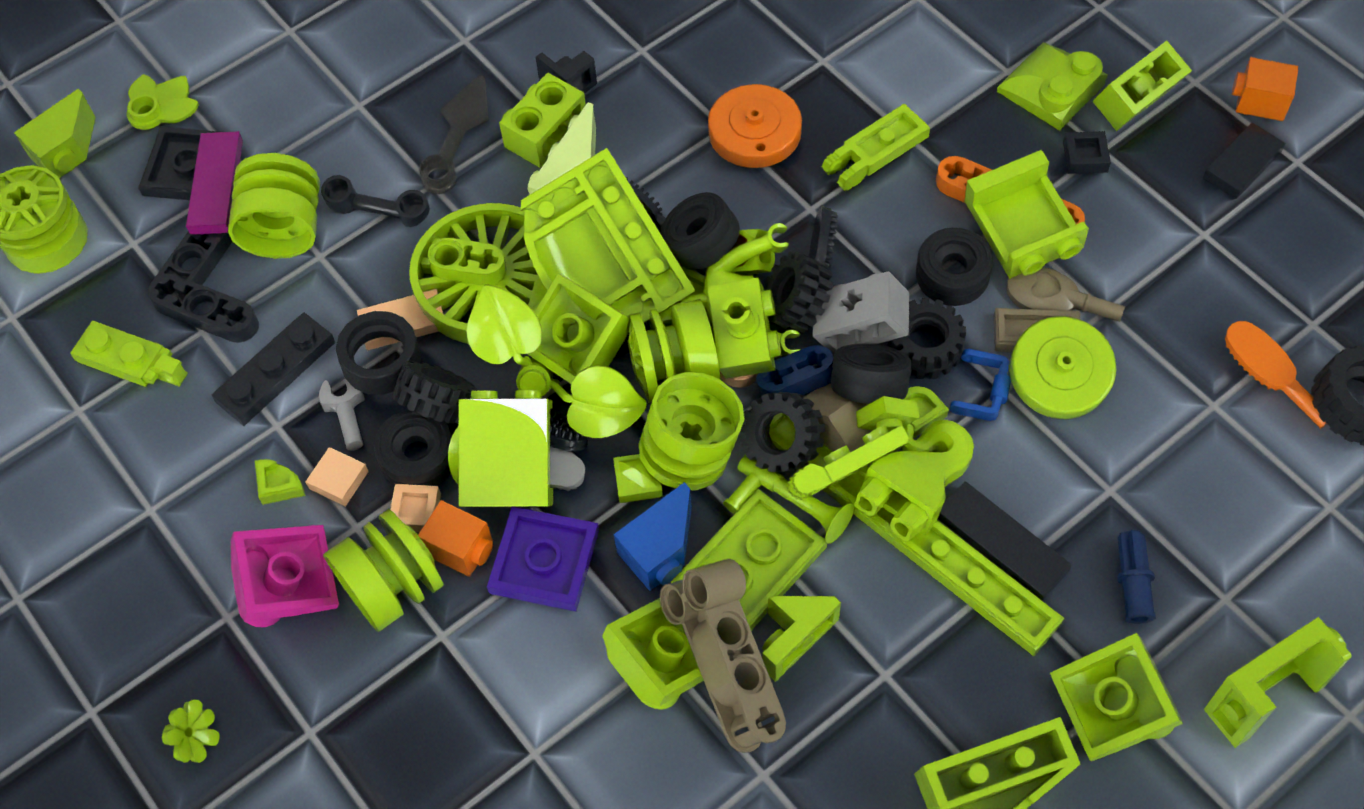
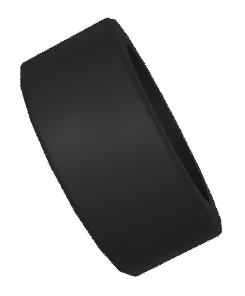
M373 311L359 315L347 323L338 335L336 353L344 377L355 389L366 394L384 395L393 392L403 364L406 361L420 363L421 353L413 327L403 317L392 312ZM389 337L402 342L404 351L389 366L379 369H366L355 363V353L360 346L369 340Z

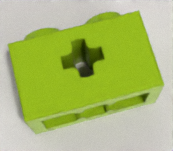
M1165 41L1111 82L1092 102L1114 129L1118 131L1174 88L1192 70L1170 43Z

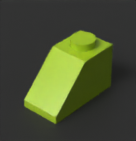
M77 89L19 128L14 134L27 155L39 167L47 168L61 178L86 160L96 117L83 93Z

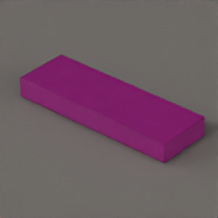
M239 131L201 133L186 222L190 235L228 233L230 210L233 201L234 174L236 166L240 163L243 144Z

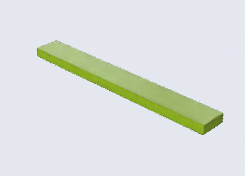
M783 413L775 415L770 424L769 434L776 448L784 451L788 450L795 440L794 424ZM823 444V447L816 449L819 455L814 460H809V464L813 463L822 467L827 465L823 458L833 451ZM868 466L823 489L824 492L842 506L852 503L854 505L853 514L1031 655L1035 656L1063 623L1064 617L938 520L926 535L918 533L906 542L895 535L889 527L894 515L882 507L875 516H868L857 509L855 501L863 485Z

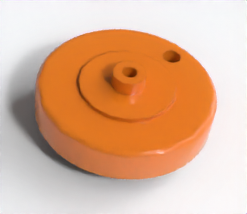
M750 84L733 88L721 95L709 112L708 135L712 147L723 159L738 166L762 168L777 164L794 152L801 139L802 116L798 105L788 94L772 86Z

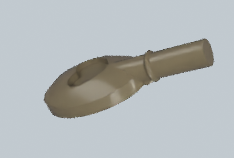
M1043 267L1034 274L1025 276L1021 273L1007 280V294L1011 301L1021 309L1071 311L1076 309L1120 322L1125 309L1123 305L1091 296L1090 293L1079 292L1076 284L1070 278L1046 267Z

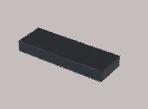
M966 481L944 502L938 519L1040 600H1043L1070 571L1071 563Z

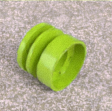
M279 153L256 154L240 162L236 166L234 174L233 201L228 233L232 242L242 250L256 256L273 259L291 258L308 251L313 246L316 238V209L319 202L318 193L320 189V180L317 172L307 162L294 156Z
M34 165L15 167L1 173L0 248L9 261L21 271L35 274L53 272L72 262L81 253L87 242L88 227L59 177L47 168Z
M700 299L673 305L671 312L672 325L664 326L657 309L649 311L651 330L647 331L640 313L629 315L630 328L627 342L635 378L643 389L648 403L652 402L658 388L657 381L663 380L664 382L671 376L684 372H695L720 379L713 334L705 307Z
M684 372L671 376L660 384L652 400L638 443L640 460L648 473L660 483L675 489L684 482L690 490H699L714 484L724 473L745 419L742 402L735 391L718 378L695 372Z
M390 509L379 515V520L387 533L386 536H383L372 523L369 522L364 525L365 535L371 545L369 548L363 550L354 540L347 537L323 554L324 559L342 587L378 633L403 616L402 606L396 596L402 590L419 604L425 598L416 580L420 579L432 593L444 585L436 570L434 558L417 533L409 525L407 526Z

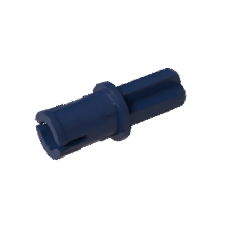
M1139 530L1121 532L1117 538L1121 573L1117 575V581L1123 587L1125 621L1133 624L1152 622L1153 619H1156L1151 581L1155 579V574L1149 570L1145 535L1140 533Z

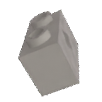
M889 271L872 274L867 278L851 283L836 285L827 291V294L830 295L829 302L823 303L822 308L825 311L822 316H815L817 323L813 326V337L821 345L827 347L833 356L836 350L842 346L851 344H879L908 336L909 292Z

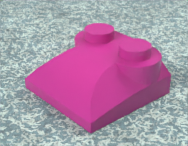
M323 525L233 532L231 537V570L238 611L244 622L255 627H268L277 623L282 617L338 608L339 601L333 572L323 557V554L328 551Z

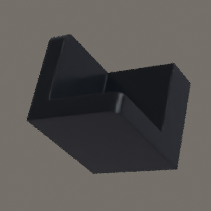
M582 51L573 59L564 56L556 63L542 52L535 57L539 81L547 73H550L584 92V94L597 85L594 58L585 51Z

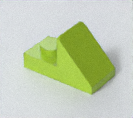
M771 596L768 598L769 616L785 630V632L782 629L776 630L762 647L764 651L762 653L764 665L768 675L775 682L839 620L841 602L836 597Z

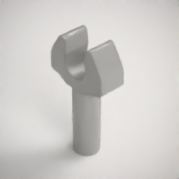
M345 379L346 393L342 396H334L329 382L325 380L319 391V400L324 412L337 413L346 449L350 451L358 450L363 446V441L354 407L365 400L362 391L355 389Z

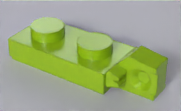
M93 320L70 353L78 363L147 387L148 384H154L156 379L180 387L188 374L182 367V362L171 357V351L163 347V345Z

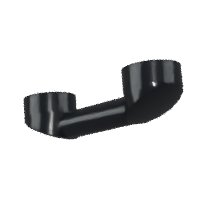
M342 175L329 177L321 187V195L330 209L342 214L361 210L401 218L405 226L413 227L422 223L430 210L426 196L418 190H407L400 194L396 201L357 194L351 181Z

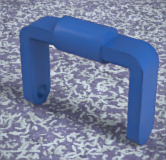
M964 349L961 355L963 361L999 368V373L994 376L990 395L992 406L986 407L961 401H952L949 410L954 414L993 421L999 415L1001 404H1005L1008 399L1011 378L1007 375L1009 360L1002 355Z

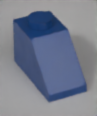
M685 482L614 534L617 554L649 591L660 583L662 585L669 584L682 571L685 565L692 509L690 488Z

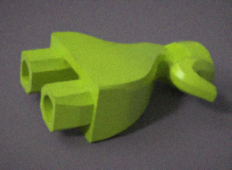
M946 419L934 421L917 440L913 438V426L911 424L904 426L909 442L902 446L903 451L888 453L875 460L869 466L863 485L858 492L855 507L868 516H875L882 507L894 515L889 527L895 535L906 542L918 533L926 535L940 515L946 496L945 487L964 474L973 456L974 444L972 437L965 428L954 421Z

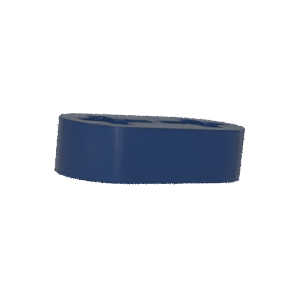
M813 345L776 360V371L757 374L756 380L761 396L778 392L805 395L831 383L833 370L832 352L822 345ZM817 364L820 368L815 369L812 365ZM779 380L781 384L775 386L773 382Z

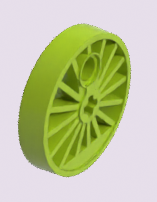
M485 203L456 210L433 224L417 243L411 257L409 269L412 291L422 312L435 324L436 329L445 336L469 344L467 339L468 323L460 322V320L472 306L474 308L479 293L486 284L494 285L513 293L523 300L534 312L545 296L547 289L544 287L533 266L527 247H524L526 245L523 235L525 210L521 211V207L501 203ZM498 226L493 244H488L485 227ZM510 228L518 229L519 231L505 246ZM477 229L479 242L471 241L465 232ZM424 273L433 274V277L423 278ZM437 289L439 294L427 300L423 292ZM453 305L445 315L436 310L440 306L444 310Z

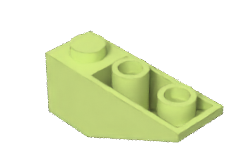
M588 102L579 115L573 116L564 137L560 142H556L551 147L547 161L539 171L536 170L531 175L527 187L529 194H532L595 155L596 123L592 103Z

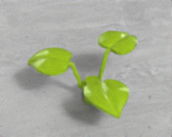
M489 284L482 287L468 320V343L472 351L488 363L502 364L513 357L517 364L522 365L516 379L518 390L542 391V396H544L549 389H553L563 401L571 403L567 413V421L570 427L577 433L591 438H604L620 433L635 423L643 414L647 406L646 400L640 396L625 376L607 366H589L580 371L572 381V395L568 394L559 385V380L553 379V372L533 358L521 356V354L535 351L541 344L542 328L535 312L523 300L503 288ZM459 426L452 435L448 449L449 469L457 484H459Z

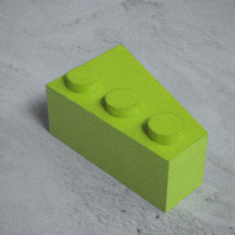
M1061 717L924 765L914 773L927 809H1027L1081 763Z

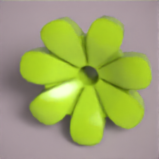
M199 700L186 702L183 708L172 710L168 716L170 724L166 725L163 730L162 741L163 744L174 746L173 757L177 761L184 763L189 760L197 763L203 762L207 757L204 745L216 746L219 742V732L208 729V726L215 720L214 712L211 709L202 710L203 704Z

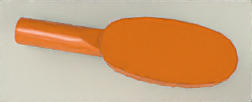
M1237 321L1231 324L1225 336L1226 348H1229V353L1233 354L1234 360L1239 362L1238 365H1242L1244 371L1249 372V376L1255 377L1254 380L1260 381L1261 385H1266L1267 389L1282 390L1320 429L1327 425L1319 417L1320 414L1317 408H1314L1312 402L1314 397L1296 380V367L1279 344L1267 333L1250 322Z

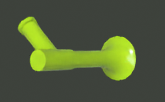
M746 455L741 458L737 469L747 477L732 495L723 502L730 512L735 514L762 485L818 520L825 529V541L827 544L833 543L844 532L854 512V505L852 503H848L843 507H834L809 495L806 499L796 500L795 497H791V494L788 493L789 490L786 489L788 487V480L778 472H769L768 468L761 469L755 465L756 459L749 460Z

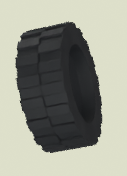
M1355 346L1352 349L1349 347L1343 349L1324 366L1313 380L1315 384L1311 387V394L1314 397L1312 401L1314 408H1317L1321 420L1331 427L1330 430L1335 434H1340L1351 443L1354 441L1364 446V407L1352 397L1346 385L1351 379L1364 383V347Z

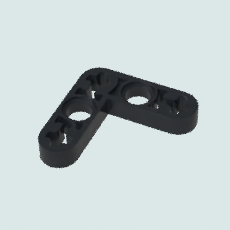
M187 232L148 288V296L156 310L161 314L228 341L240 343L251 339L259 328V321L252 307L242 300L203 286L232 243L229 233H212L206 237V234L190 235ZM193 257L201 259L200 264L192 270L181 269L182 264L187 259ZM174 291H176L179 298L172 296L171 294ZM209 301L214 303L213 308L204 315L193 313L194 308L201 302ZM243 317L245 318V321L243 323L236 322L233 325V327L229 321V319H232L234 321H240Z

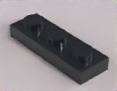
M303 312L211 394L214 401L240 424L245 426L336 343L334 337L328 330Z

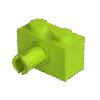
M758 277L708 286L719 370L725 379L776 371L774 357L781 356V349L777 331H770L768 316L775 315L771 290L764 291Z

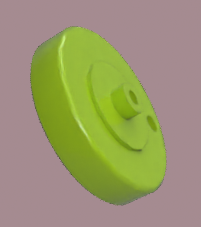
M1056 316L1042 319L1032 324L1022 333L1012 351L1009 372L1016 393L1031 409L1051 418L1072 419L1090 413L1106 398L1115 381L1116 359L1110 343L1091 324L1073 317Z

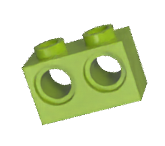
M547 73L537 84H533L528 89L526 95L514 108L507 110L503 115L499 125L504 147L541 168L548 159L551 147L556 142H560L566 134L573 116L579 115L586 106L584 92Z

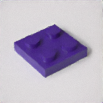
M512 506L487 584L489 594L577 612L599 533L598 523Z

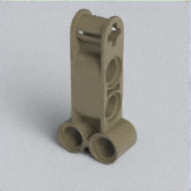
M729 558L688 570L684 574L683 580L664 585L660 593V604L668 621L674 625L682 624L727 741L736 751L747 753L757 749L761 742L773 743L780 739L785 732L786 720L739 601L746 591L744 572L735 560ZM770 717L775 718V721L762 726V721ZM748 727L749 731L738 736L735 735L736 731Z

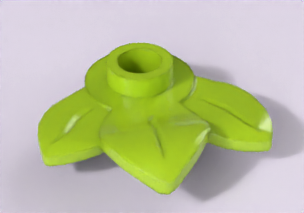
M143 74L129 88L128 95L130 101L127 105V118L134 128L140 130L152 129L161 123H177L187 119L196 112L199 103L192 98H188L189 83L186 76L182 75L156 84L152 78Z

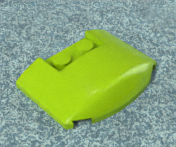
M605 148L521 200V211L525 210L523 233L525 244L533 266L547 291L557 274L560 273L610 306L620 310L627 317L630 314L640 313L643 323L650 320V310L657 309L658 313H661L696 291L608 148Z

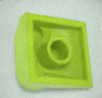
M1043 42L998 86L997 92L1060 131L1105 85L1108 75L1102 72L1103 64L1096 55L1085 51L1070 54Z
M558 273L535 310L542 328L541 344L535 351L527 354L572 384L574 377L589 366L602 365L609 367L627 337L629 317Z
M660 598L606 626L602 636L606 646L607 657L645 705L654 709L670 708L677 702L682 693L704 681L682 624L674 625L668 621L662 611Z
M1137 633L1050 672L1091 762L1147 739L1163 738L1170 734L1175 727L1183 724L1153 659Z

